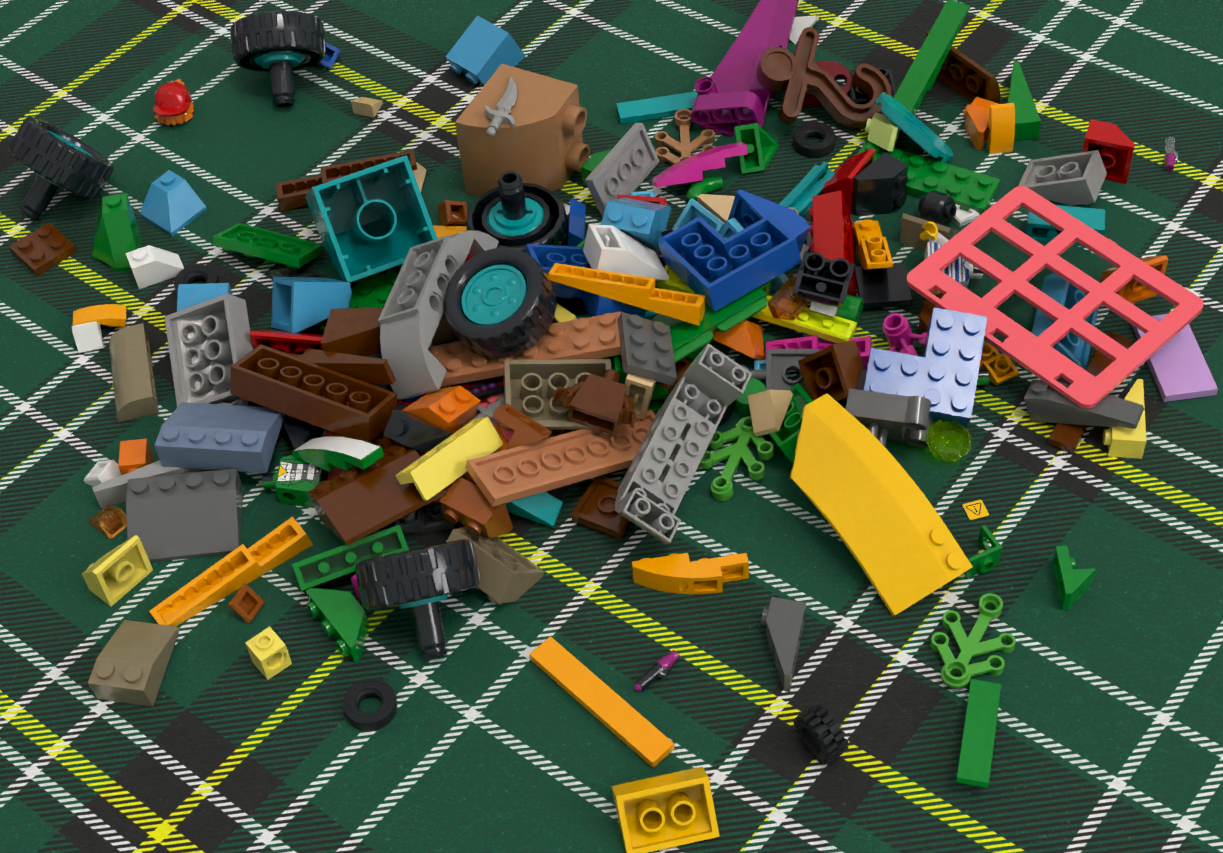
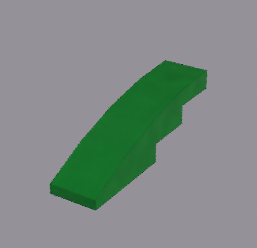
M971 679L956 779L958 783L988 788L1001 684Z

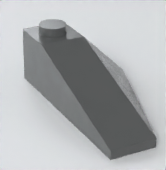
M1032 380L1024 397L1031 422L1136 429L1144 411L1143 405L1110 394L1093 408L1084 409L1042 380ZM1058 381L1066 388L1071 385L1069 382Z

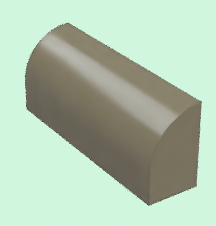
M144 324L124 327L116 331L109 340L117 422L159 413L150 341Z

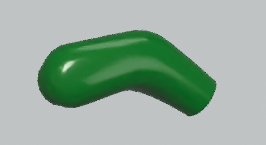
M722 177L703 178L702 181L694 182L689 188L686 197L689 200L692 198L697 201L698 195L721 189L723 187Z

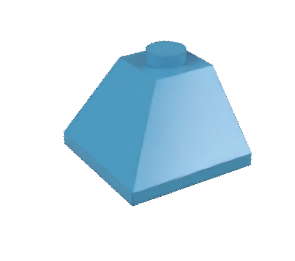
M168 170L151 183L140 211V216L167 234L174 236L204 213L207 208L185 179Z

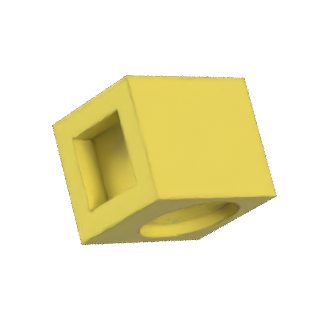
M270 626L245 642L252 662L267 680L292 664L286 645Z

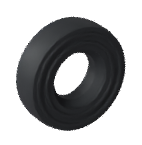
M822 122L804 123L797 127L793 136L795 150L799 154L810 158L828 155L834 149L836 141L834 130ZM811 136L821 137L823 141L819 143H810L805 139Z
M199 264L181 270L175 277L174 288L178 296L179 284H190L195 280H205L206 283L220 282L213 268Z
M375 678L363 679L353 684L347 690L343 699V710L345 717L352 726L363 731H374L386 726L394 718L397 710V699L394 690L385 681ZM376 696L380 698V708L373 713L362 712L359 709V704L365 697Z

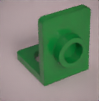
M985 525L980 527L978 543L984 552L968 559L973 567L965 572L967 578L981 572H989L994 566L1000 564L1003 547ZM986 538L990 541L992 548L988 546Z

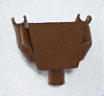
M608 369L603 377L594 374L589 375L585 381H580L569 389L565 387L556 388L552 401L562 402L565 408L569 404L568 420L615 436L618 434L619 426L623 423L629 424L631 428H634L636 412L634 411L631 398L625 395L626 386L618 383L620 374L617 371Z

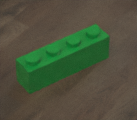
M399 524L364 537L348 546L345 544L291 565L300 590L303 591L354 572L356 564L363 560L408 551L409 548Z

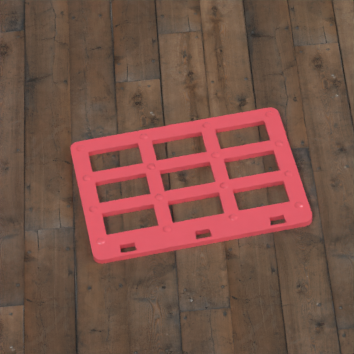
M1018 186L1012 189L907 274V285L938 308L986 316L985 341L1084 409H1090L1097 405L1202 312L1204 302L1200 297L1025 186ZM1020 207H1024L1061 231V233L1047 245L1043 246L1005 220ZM992 231L1031 258L1012 272L974 245ZM1075 242H1078L1118 269L1102 283H1099L1061 258L1060 255ZM962 257L999 284L984 297L980 298L942 272V270L957 258ZM1046 267L1087 295L1069 310L1031 285L1028 281ZM1134 278L1177 307L1161 321H1157L1116 294V292ZM936 289L944 296L939 299L931 292ZM1015 293L1056 322L1037 337L996 308ZM1103 305L1146 334L1127 349L1086 322L1085 319ZM998 332L1006 339L1002 343L992 335ZM1072 332L1114 362L1095 377L1052 347L1068 333ZM1062 377L1071 385L1066 388L1056 380Z

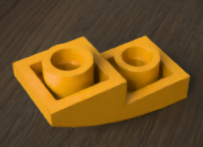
M1014 103L990 105L987 123L990 129L987 146L989 154L1013 151L1015 135Z
M105 304L73 311L72 326L98 322L109 327H125L126 305Z
M984 340L979 369L987 368L989 380L998 385L1018 376L1019 371L1009 357L1004 353L1000 354L994 346Z

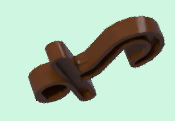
M812 27L803 29L797 41L794 55L781 47L770 48L764 52L756 68V77L758 82L770 91L785 89L779 111V120L783 124L791 125L796 121L802 108L805 93L814 95L836 122L847 128L865 129L868 118L872 119L875 113L884 115L880 109L882 104L877 105L876 99L881 93L891 96L892 89L887 78L879 69L867 63L858 65L852 75V83L867 94L869 103L862 105L852 102L830 74L819 68L813 61L819 40V33L816 29Z

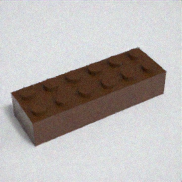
M262 344L231 366L230 394L348 438L371 443L386 429L392 411L396 410L397 393Z

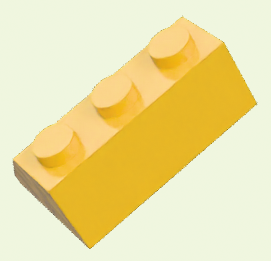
M703 767L612 786L626 853H648L720 837L709 777Z

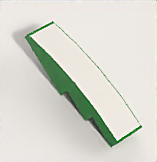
M336 436L310 439L292 451L293 457L329 472L336 467L346 471L353 466L366 469L384 456L381 446L363 440Z

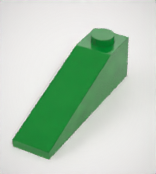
M1014 61L1008 103H1014L1015 105L1014 142L1038 139L1041 120L1019 61Z

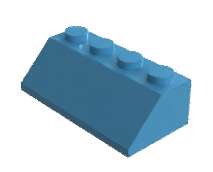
M1055 273L1044 278L1042 292L1069 310L1087 295ZM1037 309L1032 334L1038 337L1056 321ZM1098 309L1085 319L1086 322L1094 327ZM1070 332L1052 348L1086 370L1091 345Z

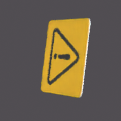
M982 500L962 505L970 520L989 516Z

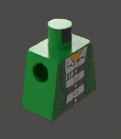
M285 456L280 459L278 472L263 473L262 484L264 489L275 488L279 502L282 504L315 508L308 491L314 489L318 483L327 480V471L296 457Z

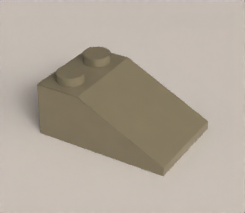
M124 620L98 655L90 675L88 685L96 697L100 700L153 707L180 630L179 627Z

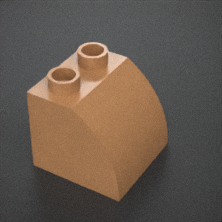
M501 64L455 121L466 194L480 197L489 190L499 187V177L508 171L518 173L522 177V183L540 185L552 192L562 188L574 171L581 172L582 164L589 159L590 147L588 144L583 143L582 131L587 120V111L584 107H580L578 85ZM512 77L517 85V100L511 108V113L508 115L514 118L515 127L512 128L507 123H501L498 131H496V135L490 137L486 131L492 120L485 114V106L487 105L492 110H497L496 104L506 92L509 78Z

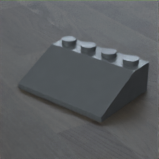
M237 468L128 479L126 494L127 538L130 539L135 535L140 537L150 562L228 555L241 545L243 486Z

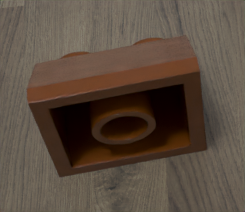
M856 341L833 344L798 361L808 395L813 401L826 393L837 402L848 398L849 389H856L864 366Z

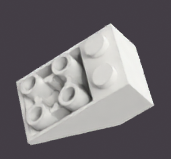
M589 224L583 252L592 269L656 278V281L669 279L655 251L614 226Z

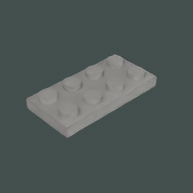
M635 123L585 179L602 218L607 201L617 199V194L631 195V192L637 189L660 162L643 123Z

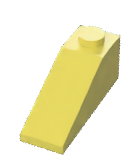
M1137 379L1124 399L1143 405L1144 411L1136 429L1120 427L1104 429L1103 445H1108L1109 457L1142 459L1146 445L1143 379Z

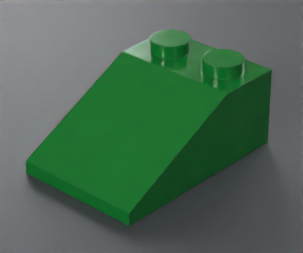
M799 383L789 389L793 396L779 431L769 433L792 465H794L796 455L794 453L803 419V408L813 401Z

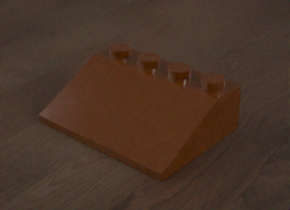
M400 443L395 444L389 448V451L383 453L384 456L366 469L359 467L350 468L347 471H342L340 476L330 481L326 480L318 483L308 493L319 519L348 546L446 495L447 493L444 488L429 500L424 501L414 483L400 485L395 475L420 458L415 449Z

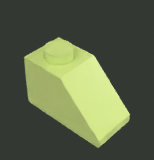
M875 113L872 119L868 118L865 132L869 133L868 141L892 152L898 141L900 128L886 115Z

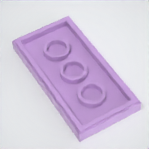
M1167 314L1155 315L1151 317H1153L1157 321H1161ZM1189 324L1147 360L1164 402L1217 394V385ZM1132 325L1138 340L1146 334Z

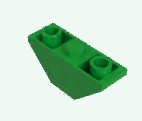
M318 588L306 590L309 600L306 606L313 618L319 617L321 619V626L328 637H335L337 640L335 642L336 646L344 657L349 655L354 663L360 661L369 629L363 607L349 591Z

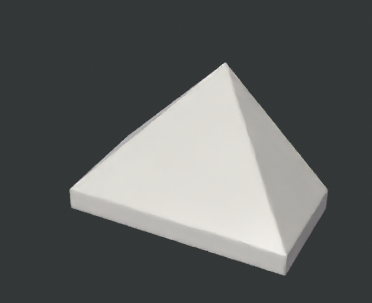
M819 15L795 17L789 39L796 44L803 29L813 27L819 20Z

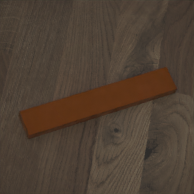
M1107 331V336L1127 349L1131 347L1132 339ZM1097 350L1086 371L1096 377L1114 361ZM1057 423L1049 437L1048 444L1074 454L1089 425Z

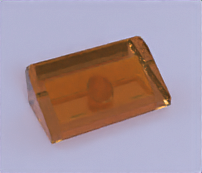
M793 273L768 301V307L773 318L794 320L810 302L792 295L798 273Z

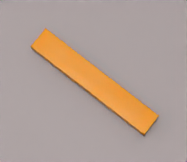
M551 636L529 654L530 660L652 768L675 749L674 743Z

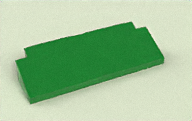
M771 281L766 282L715 312L705 303V314L699 326L662 314H658L650 320L662 322L670 326L674 361L676 363L711 342L713 332L716 330L727 332L766 308V298L770 294Z

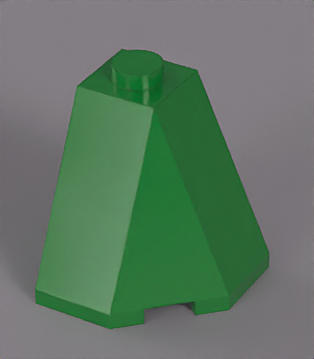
M125 193L102 197L92 238V257L98 262L103 261L109 264L110 268L116 272L131 270L126 253L141 248V233L128 195Z

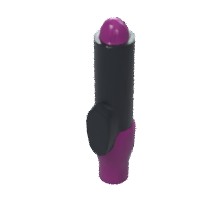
M673 650L657 661L650 670L635 682V691H644L657 678L661 680L672 670L671 666L680 657L679 654Z

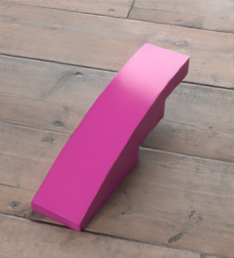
M738 142L695 154L672 165L652 178V184L655 187L702 181V171L724 168L725 158L747 155V145L743 142Z

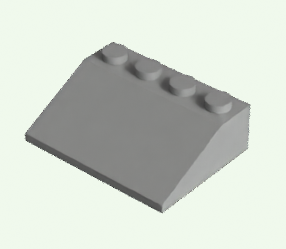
M227 293L164 316L177 408L182 402L218 404V402L222 401L231 403L239 399L238 396L230 394L231 366L253 350L249 336L250 326L246 300Z

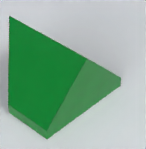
M758 123L734 127V143H745L748 151L747 155L735 156L741 174L764 171L779 144Z

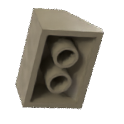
M467 528L453 529L447 542L460 539L472 541L480 574V584L474 588L485 592L487 598L493 603L516 602L545 573V571L499 537L488 539L481 534L479 536L472 534Z

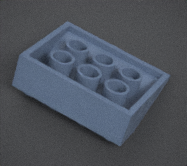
M182 402L162 424L154 446L163 467L210 470L237 468V471L267 473L285 414L273 409L257 406Z

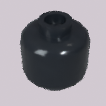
M935 190L923 195L918 204L919 212L924 220L944 225L953 219L957 211L955 200L951 195Z

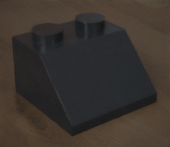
M885 152L855 176L852 214L855 216L890 214L897 207H901L907 198L908 165Z

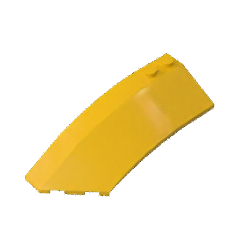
M828 393L804 406L790 479L811 500L845 543L893 617L973 567L923 492L891 453L863 424Z

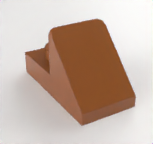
M509 404L497 407L492 416L500 421L499 425L509 431H515L506 449L538 442L550 437L552 431Z

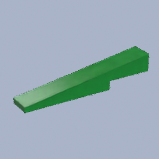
M955 0L946 1L897 90L894 98L914 115L926 91L930 92L970 9L969 5Z

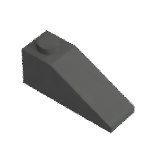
M771 597L769 608L764 607L761 624L766 625V639L783 690L790 692L805 623L806 602Z

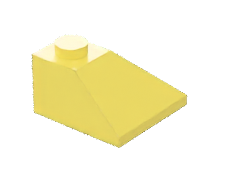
M135 535L91 564L82 573V576L91 592L109 606H113L150 574L153 568L140 537Z

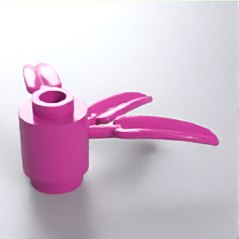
M891 314L884 320L883 332L890 346L889 351H900V353L918 356L912 344L914 339H919V344L925 345L927 333L925 332L921 335L913 334L908 320L901 314Z

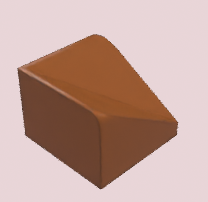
M445 200L437 206L440 226H466L468 216L467 202Z

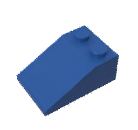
M741 189L736 192L728 220L735 218L745 229L769 215L796 238L799 253H801L810 229L807 221L802 216H799L790 208Z

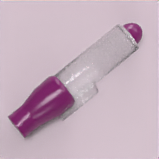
M1172 136L1167 137L1165 140L1164 161L1167 171L1174 170V164L1178 161V152L1175 151V138Z

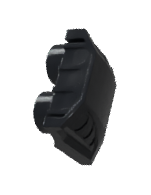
M804 252L792 295L815 303L843 307L855 264H849L843 258L825 259L818 252Z

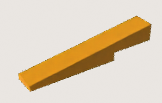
M555 263L548 273V278L551 281L699 326L705 314V295L655 288L656 278Z
M292 516L248 549L244 544L240 545L149 612L158 624L178 626L237 591L243 584L252 582L313 544Z

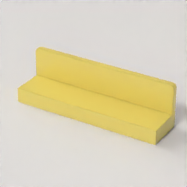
M488 416L474 419L395 476L400 485L414 483L422 499L426 501L466 473L467 460L492 454L503 445V442Z

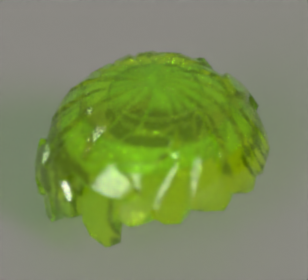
M938 420L929 427L927 443L930 452L937 459L945 462H956L969 453L972 446L971 436L968 434V429L964 428L963 425H959L957 420L952 422Z

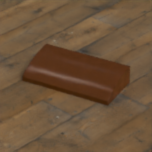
M930 30L926 32L925 39L927 38ZM951 46L937 75V79L970 103L977 96L1000 104V88L996 77Z

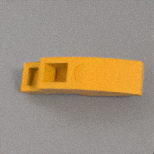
M868 219L854 222L853 231L857 242V255L863 269L892 268L893 261L886 237L882 236L879 222Z
M674 553L657 558H643L638 561H632L633 581L647 588L676 594L723 592L724 582L749 579V561L747 553L729 554L724 557L711 559L702 558L690 562L688 553Z

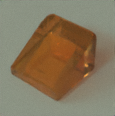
M107 505L88 522L107 538L112 539L127 527V516L121 507Z

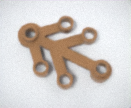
M680 109L675 112V125L680 129V142L671 138L667 132H657L655 134V144L659 148L655 152L660 162H669L674 165L691 157V153L703 144L714 143L715 132L711 129H705L701 132V135L690 142L689 128L693 124L690 116L691 111ZM705 145L701 152L715 148V146ZM664 146H668L674 151L678 152L679 154H681V157L679 158L669 152V149Z

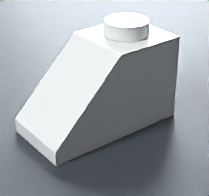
M150 245L126 253L139 289L174 278L184 269L178 254Z

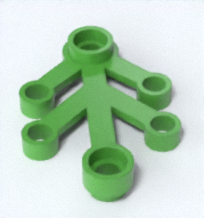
M751 416L740 419L736 428L724 433L715 431L708 445L711 449H719L726 442L737 438L738 440L735 444L714 453L705 451L699 464L700 468L709 469L715 463L729 458L721 476L716 477L711 483L712 496L717 501H727L733 496L734 490L731 480L741 459L748 468L750 478L759 480L765 476L764 464L756 461L747 447L750 441L757 447L758 456L761 459L767 460L774 456L773 444L765 441L762 435L756 437L754 434Z
M988 593L980 598L978 606L980 615L968 638L960 623L961 617L958 612L949 610L943 614L942 625L945 629L951 631L960 654L955 659L948 646L949 637L943 632H936L932 635L930 646L935 652H939L944 663L941 669V679L948 687L960 689L967 686L973 676L984 673L998 676L1003 673L1005 661L998 655L988 657L987 661L969 664L972 657L998 650L1002 653H1011L1015 649L1016 639L1010 633H1002L998 638L980 642L990 621L1001 615L1003 601L998 595ZM952 618L955 622H949L947 619ZM941 640L944 644H937L935 641ZM1003 641H1008V642H1010L1011 644H1010V645H1004L1002 642H1003ZM996 663V664H998L1000 667L995 668V667H992L990 664ZM952 674H957L960 677H954Z

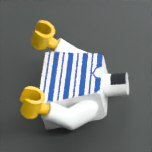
M931 221L922 225V228L926 231L920 233L922 240L929 239L930 241L927 242L924 260L949 241L938 232L936 224ZM962 257L957 258L942 270V272L966 288L969 278L982 279L983 277L981 270ZM934 289L931 293L936 295L940 292Z

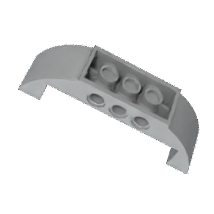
M468 230L452 236L447 235L409 249L378 319V322L381 324L380 345L382 359H387L396 378L394 384L390 385L394 393H397L399 401L437 391L442 386L447 370L432 355L428 348L432 344L431 341L436 329L439 327V322L444 312L443 300L445 291L452 276L464 264L468 254L473 257L483 251L497 248L499 241L489 234Z
M709 343L705 346L658 410L617 490L618 494L615 501V511L664 544L671 543L681 522V519L674 516L727 406L743 394L752 376L751 372Z

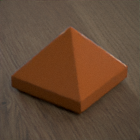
M245 583L228 606L249 624L265 601Z

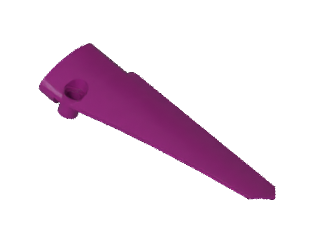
M799 0L759 1L742 31L710 77H702L696 81L694 88L697 97L695 98L690 115L693 122L716 133L734 137V127L758 123L763 128L769 100L775 97L776 91H770L758 82L756 68L764 52L768 49L781 47L787 50Z

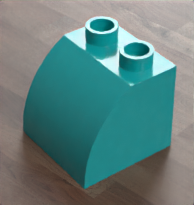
M407 155L312 187L305 196L323 246L338 275L345 282H353L404 263L411 247L438 239Z

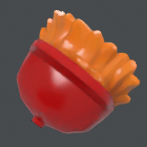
M181 79L165 82L156 90L153 111L155 112L154 119L158 120L160 124L166 123L167 126L170 124L175 126L176 124H183V121L187 123L188 120L193 118L194 104L192 103L191 94L184 85V82H181Z

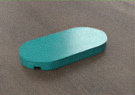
M886 93L880 94L876 99V104H882L880 107L881 111L932 157L938 158L940 156L942 157L941 162L944 163L951 159L953 152L940 137L895 98Z

